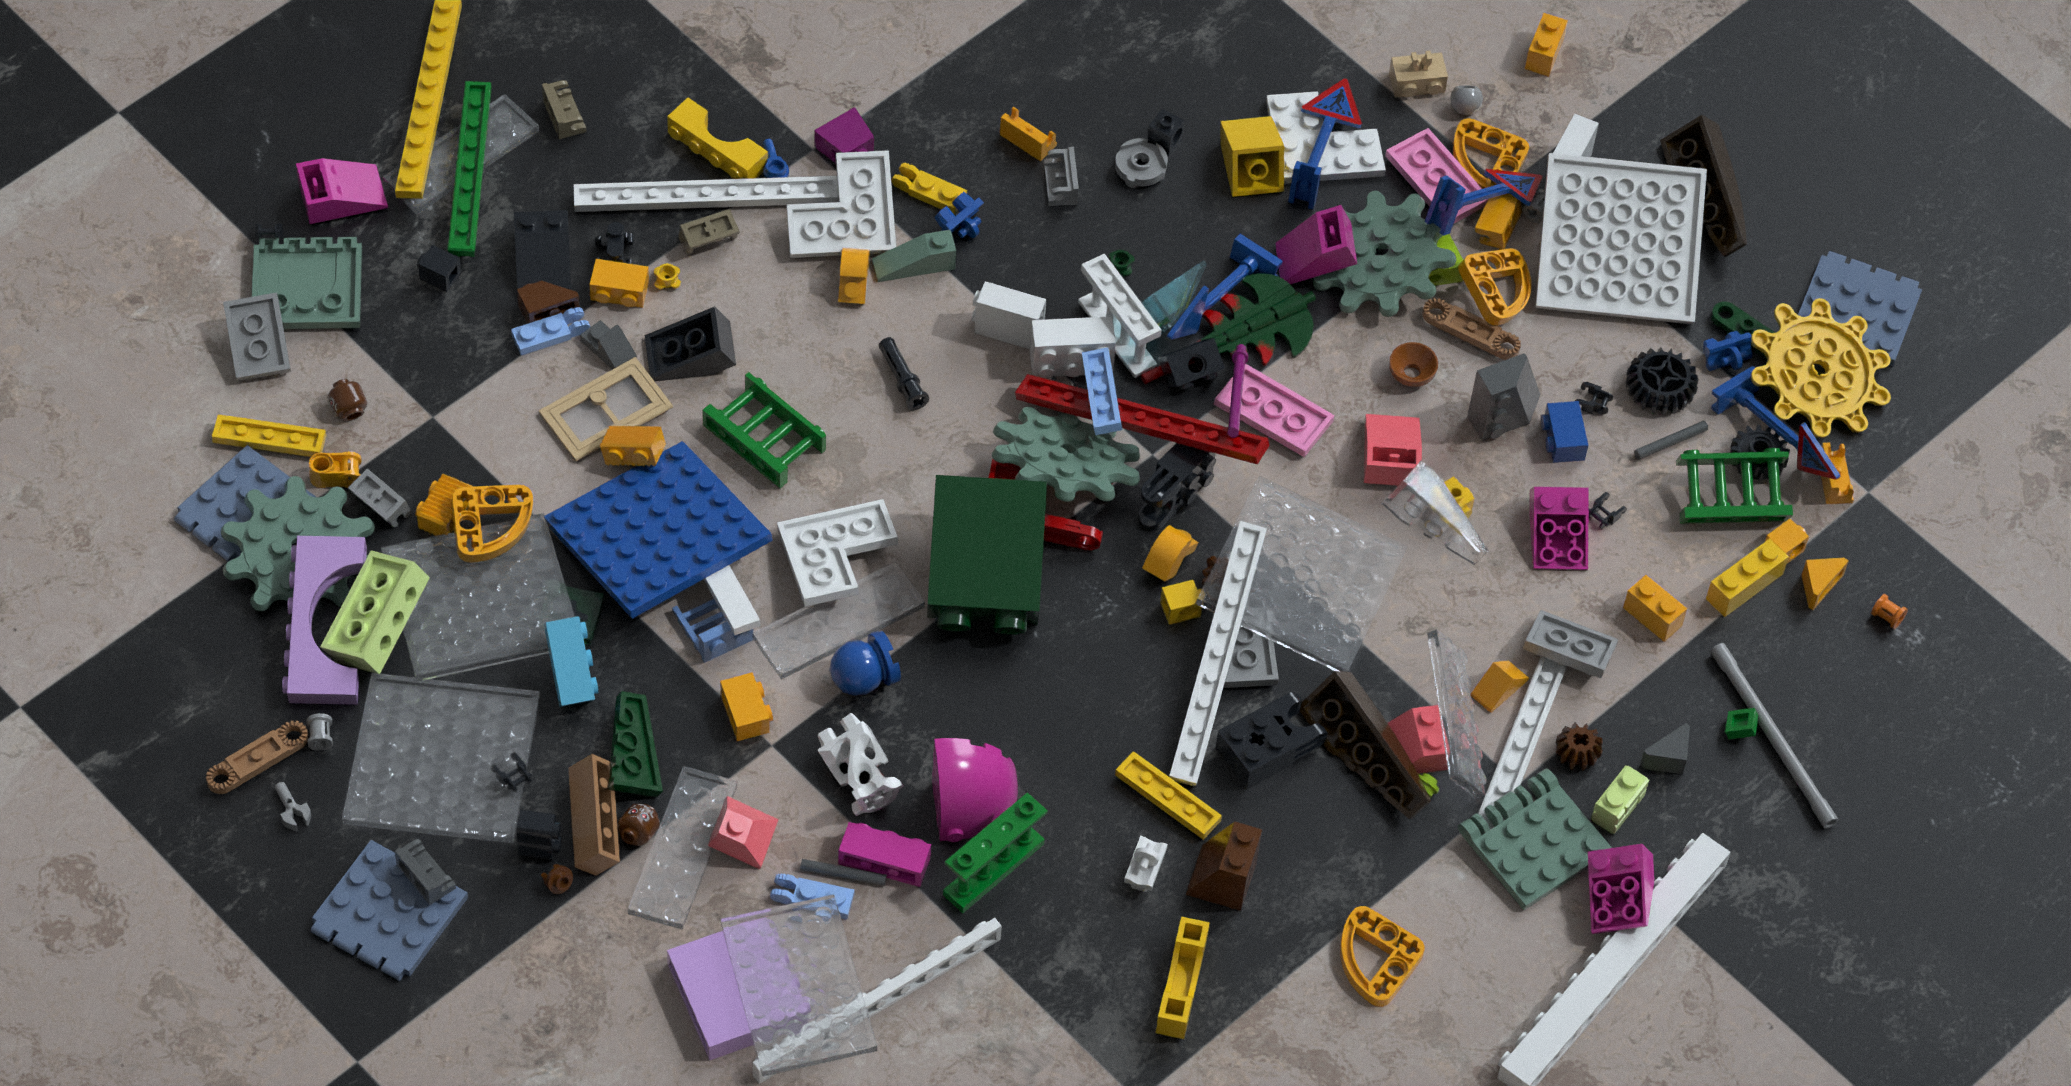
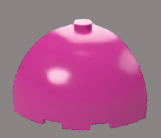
M934 739L932 787L940 841L957 842L962 839L973 838L1017 801L1018 782L1015 765L1010 757L1005 758L1002 756L1000 749L987 743L980 747L971 745L969 739Z

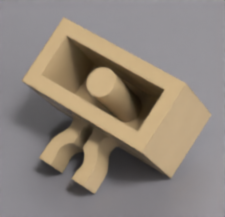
M1425 51V54L1421 55L1411 52L1410 56L1391 57L1389 76L1395 98L1445 93L1448 74L1442 52L1431 53V51Z

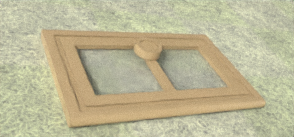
M634 357L540 409L539 414L573 459L578 461L600 449V443H602V439H604L609 426H641L673 408V405L637 358Z

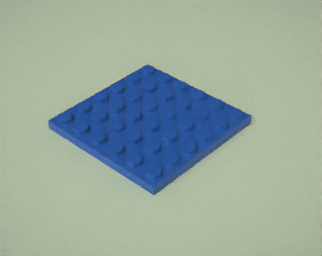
M683 441L663 451L655 466H635L544 516L545 524L632 619L773 541L771 532Z

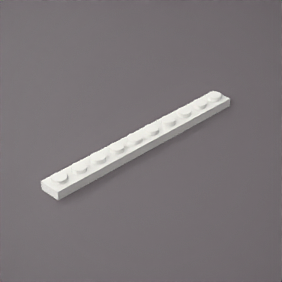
M837 176L574 184L575 212L839 202Z
M1243 521L1239 522L1169 777L1174 781L1196 787L1267 528Z
M996 918L988 922L983 921L979 923L970 933L965 936L955 937L948 946L940 951L934 950L918 964L908 965L902 970L901 974L893 979H885L871 992L858 995L846 1007L836 1008L827 1018L819 1023L813 1022L804 1029V1032L799 1035L784 1039L777 1048L770 1052H762L753 1061L754 1078L759 1084L998 942L1001 939V924Z

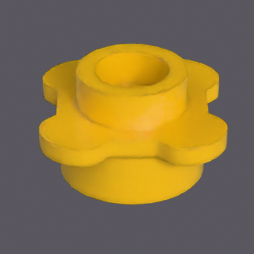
M668 263L654 269V275L656 276L655 287L657 289L679 288L681 285V281L678 279L680 269Z

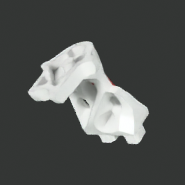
M850 713L840 721L846 731L845 733L837 737L833 729L827 728L818 734L822 746L818 749V752L841 786L849 784L854 789L852 794L856 801L852 803V811L857 816L862 813L878 811L890 804L897 797L903 784L895 777L883 776L878 766L889 762L870 727L863 721L860 722L854 714ZM868 747L872 748L875 752L873 760L865 755V749ZM845 762L848 764L847 774H843L840 770V765ZM863 771H867L870 774V779L866 784H861L859 780L860 773Z

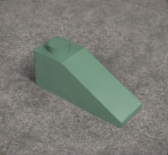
M951 230L923 234L873 257L872 264L877 282L955 270L956 248Z

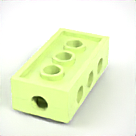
M370 551L320 647L337 663L380 674L430 577L414 561Z

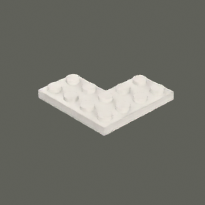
M1318 92L1267 95L1266 97L1268 115L1272 116L1284 144V184L1292 182L1296 161L1308 163L1323 125V118L1301 111L1304 104L1318 96ZM1377 129L1331 132L1318 167L1322 168L1320 181L1385 176L1386 169Z
M889 151L836 153L839 202L787 205L790 258L842 256L843 247L870 249V254H882L896 247Z
M883 499L777 522V530L805 607L859 595L858 585L847 556L898 545V536Z

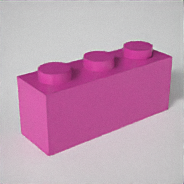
M848 822L838 850V865L886 874L889 879L921 887L930 861L931 844H927L918 838L909 839L902 837L892 831L873 829L864 823L855 824Z

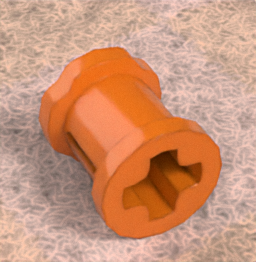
M1883 594L1875 603L1871 614L1873 616L1878 615L1889 622L1891 628L1896 629L1905 618L1908 609L1897 606L1888 600L1886 594Z

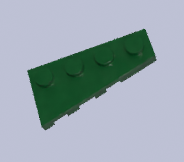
M621 691L616 696L608 790L658 797L663 792L646 695Z

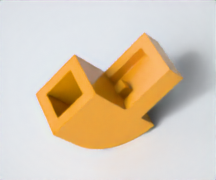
M843 247L838 302L865 304L870 249Z
M1169 525L1154 542L1142 568L1163 581H1167L1176 576L1183 558L1193 553L1199 542L1191 538L1192 536L1188 532L1181 529L1177 530Z

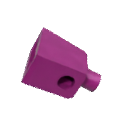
M853 107L815 129L814 146L836 163V153L874 151V136L857 109Z

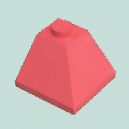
M727 796L708 846L760 869L779 819Z

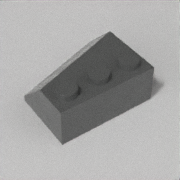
M1525 353L1479 369L1476 372L1467 417L1482 441L1489 438H1498L1508 431L1530 424L1541 394Z

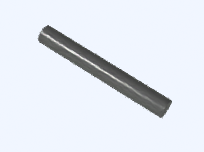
M1703 420L1634 450L1635 457L1640 460L1708 430V425Z
M802 859L800 870L882 886H885L887 878L886 874Z

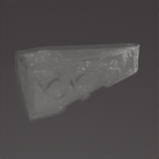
M1422 461L1406 475L1381 503L1400 521L1408 526L1412 523L1425 530L1423 535L1430 539L1434 536L1445 542L1448 550L1473 565L1489 551L1443 480L1431 467Z

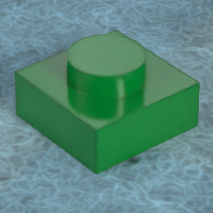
M1756 709L1728 711L1725 730L1728 739L1756 735L1758 721Z

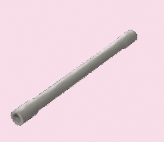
M1724 643L1714 646L1710 651L1722 671L1726 673L1748 709H1756L1758 713L1757 723L1809 801L1811 809L1825 829L1834 826L1839 819L1826 799L1821 796L1749 685Z

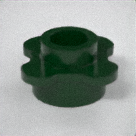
M1117 250L1109 254L1110 262L1119 274L1123 276H1130L1132 274L1131 264L1135 261L1133 255L1125 250Z

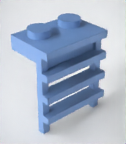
M715 599L683 614L678 606L672 608L678 623L686 631L687 637L693 642L694 648L699 651L704 663L753 640V629L734 635L722 612L692 626L689 625V621L719 608ZM704 630H707V631H705V632L699 634V639H698V637L696 636V634H698V633H700V632H702V631H704Z

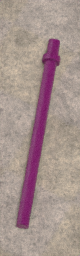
M1243 344L1237 345L1236 350L1232 354L1234 371L1228 435L1230 437H1237L1239 434L1245 364L1248 362V353L1246 352V346Z

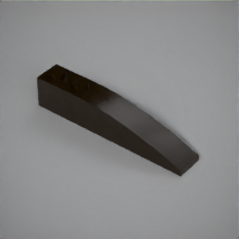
M1700 115L1661 139L1660 142L1668 165L1707 169L1703 224L1718 250L1724 257H1727L1747 245L1743 207L1733 166L1719 124Z
M1334 671L1302 701L1300 712L1309 725L1319 723L1328 732L1327 739L1324 742L1326 749L1344 761L1349 769L1357 772L1364 778L1369 786L1383 794V797L1408 819H1413L1431 802L1417 771L1401 743L1351 672Z

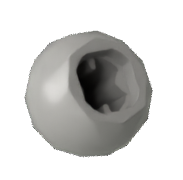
M1460 85L1456 86L1451 92L1450 101L1454 110L1459 114L1470 115L1480 109L1483 96L1477 86Z

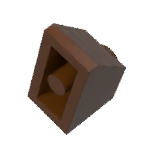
M539 281L534 284L530 283L517 289L518 306L527 324L560 313L563 314L566 310L573 309L574 307H580L579 295L576 291L545 281Z

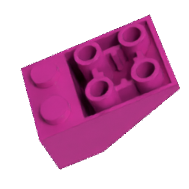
M324 158L296 164L298 183L310 224L388 208L376 164Z
M1342 205L1316 212L1275 243L1277 257L1283 261L1279 267L1280 278H1283L1289 284L1357 264L1352 224Z
M1533 487L1529 490L1533 569L1588 570L1589 488Z
M1643 844L1589 851L1588 872L1591 933L1597 934L1647 927L1654 887L1653 854Z

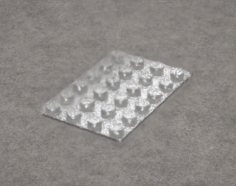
M834 895L721 919V927L762 1077L877 1051V1042Z

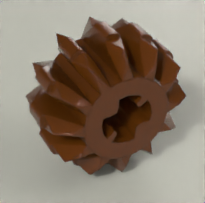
M1576 722L1572 724L1571 728L1565 726L1555 741V752L1557 756H1561V764L1569 762L1571 770L1575 766H1579L1582 771L1586 769L1587 765L1593 767L1603 752V740L1601 737H1597V729L1588 730L1587 723L1583 727H1579Z

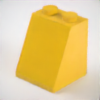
M1272 116L1220 121V144L1232 196L1284 192V144Z

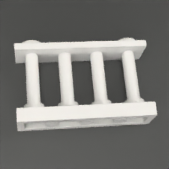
M1105 254L1083 263L1081 271L1093 286V291L1079 298L1078 303L1089 317L1113 316L1116 340L1115 352L1134 378L1157 367L1156 361L1146 349V343L1160 337L1161 328Z

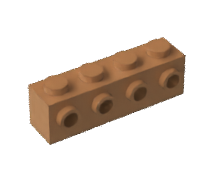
M591 754L568 769L575 867L596 876L619 863L620 858L615 791L608 790L610 761Z

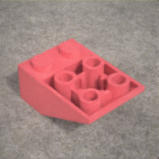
M1366 414L1364 483L1418 487L1422 469L1420 418Z

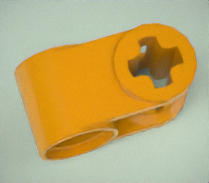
M350 451L343 453L320 452L312 455L309 460L310 482L317 488H348L361 475L359 474V465L362 462L361 455Z

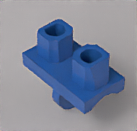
M963 192L952 202L960 212L958 215L955 216L946 206L934 217L942 228L941 231L951 230L952 234L961 226L962 229L957 232L961 238L966 235L975 238L979 235L978 225L981 223V219L976 216L972 220L971 217L979 211L978 208L984 202L979 197L974 201L967 193Z
M1734 331L1728 333L1725 340L1719 342L1713 338L1705 340L1703 342V353L1706 356V368L1712 371L1730 365L1734 370L1741 369L1742 361L1752 358V335L1749 332L1741 335Z

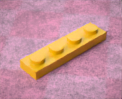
M219 414L212 434L213 443L246 447L248 445L252 449L308 457L322 452L326 439V430Z
M1134 751L1115 771V776L1203 840L1221 822V814Z

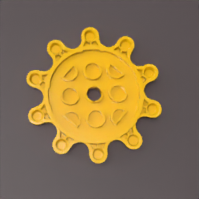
M1822 298L1813 301L1811 313L1806 317L1797 315L1788 304L1782 303L1776 306L1774 317L1779 325V331L1769 333L1759 329L1754 331L1751 336L1753 347L1763 352L1767 358L1766 365L1754 368L1751 373V381L1756 386H1769L1777 392L1779 401L1774 406V415L1779 420H1788L1795 413L1806 416L1810 421L1811 432L1816 438H1824L1829 435L1831 423L1834 419L1843 421L1852 432H1863L1868 426L1867 418L1862 411L1863 404L1871 403L1876 406H1884L1891 399L1889 391L1877 384L1874 379L1876 370L1886 368L1890 364V356L1884 350H1870L1864 346L1862 336L1868 328L1866 320L1861 316H1853L1846 323H1838L1832 318L1829 302ZM1814 364L1823 366L1825 374L1817 375L1818 372L1815 370Z

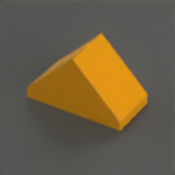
M1847 559L1806 560L1801 575L1810 609L1814 610L1844 576L1848 564Z
M1509 660L1493 662L1472 691L1471 697L1492 713L1529 680V677Z

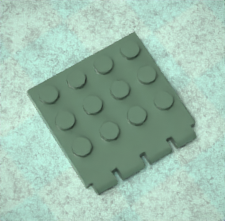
M311 237L310 244H306V238H284V244H279V238H260L259 245H254L252 297L277 292L284 329L360 328L362 243H357V237H338L337 244H333V237Z

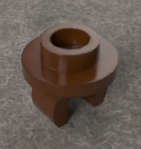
M554 864L553 869L548 875L544 872L541 874L545 885L554 894L564 893L569 889L573 881L572 871L566 866H560L559 864Z

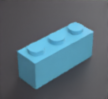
M577 616L544 623L559 707L595 700L594 694L599 692L596 677L591 678L589 667L593 666L591 650H585L584 639L588 638L585 622H580V618Z

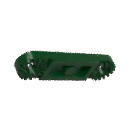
M1719 302L1713 307L1711 313L1713 324H1716V327H1721L1727 334L1737 331L1741 335L1748 332L1752 335L1754 331L1759 329L1775 333L1730 302ZM1724 310V312L1728 311L1727 313H1730L1732 316L1725 319L1720 317L1718 313ZM1751 343V350L1767 361L1765 354L1753 347Z

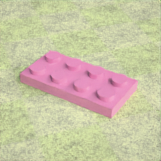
M1429 128L1386 150L1387 159L1424 199L1429 207L1440 177L1449 176L1466 189L1465 194L1482 189ZM1488 199L1463 206L1458 210L1454 223L1484 208Z
M1245 364L1240 420L1305 457L1333 423L1335 415ZM1233 377L1216 396L1214 405L1227 413H1230Z

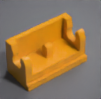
M1012 107L1011 116L1005 113L1001 117L1000 135L1039 161H1042L1048 155L1047 152L1057 146L1056 134L1049 131L1047 136L1019 117V110Z
M1510 193L1488 199L1475 226V232L1487 235L1489 238L1480 237L1479 242L1487 246L1499 248V250L1505 249L1522 214L1521 201Z
M1830 442L1822 443L1823 450L1841 476L1836 480L1821 476L1826 504L1853 503L1854 490L1850 483L1845 458V445L1840 444L1837 451H1831Z

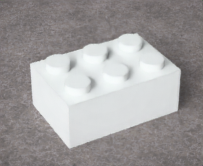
M1113 316L1032 320L1030 339L1032 375L1045 379L1051 378L1053 375L1057 377L1085 375L1082 352L1107 347L1109 348L1113 370L1116 346Z

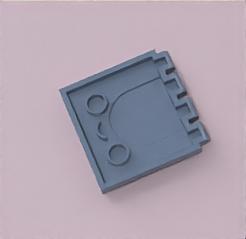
M1829 251L1827 256L1822 255L1798 315L1801 317L1809 316L1813 301L1822 298L1829 302L1832 318L1838 323H1846L1853 316H1861L1868 325L1866 332L1862 336L1864 346L1870 350L1880 349L1886 351L1891 360L1889 365L1893 366L1922 289L1918 288L1919 282L1904 276L1901 277L1899 282L1895 280L1897 274L1878 267L1875 273L1870 271L1872 265L1855 259H1851L1850 264L1845 263L1846 256Z
M247 445L177 507L178 514L175 516L174 521L188 532L193 530V536L208 547L213 546L212 550L229 562L239 557L241 551L237 544L222 538V526L229 521L246 522L250 520L252 516L251 511L244 502V497L250 490L257 489L268 498L278 499L284 495L285 482L290 477ZM306 489V492H307L308 495H310V496H312V497H316L315 495H313L311 492H309V491Z
M370 840L312 917L314 925L311 928V933L327 942L335 935L333 945L351 955H354L360 949L357 954L358 959L376 969L384 962L381 971L400 981L405 974L408 976L412 975L468 899V892L456 886V889L429 905L396 865L395 852Z

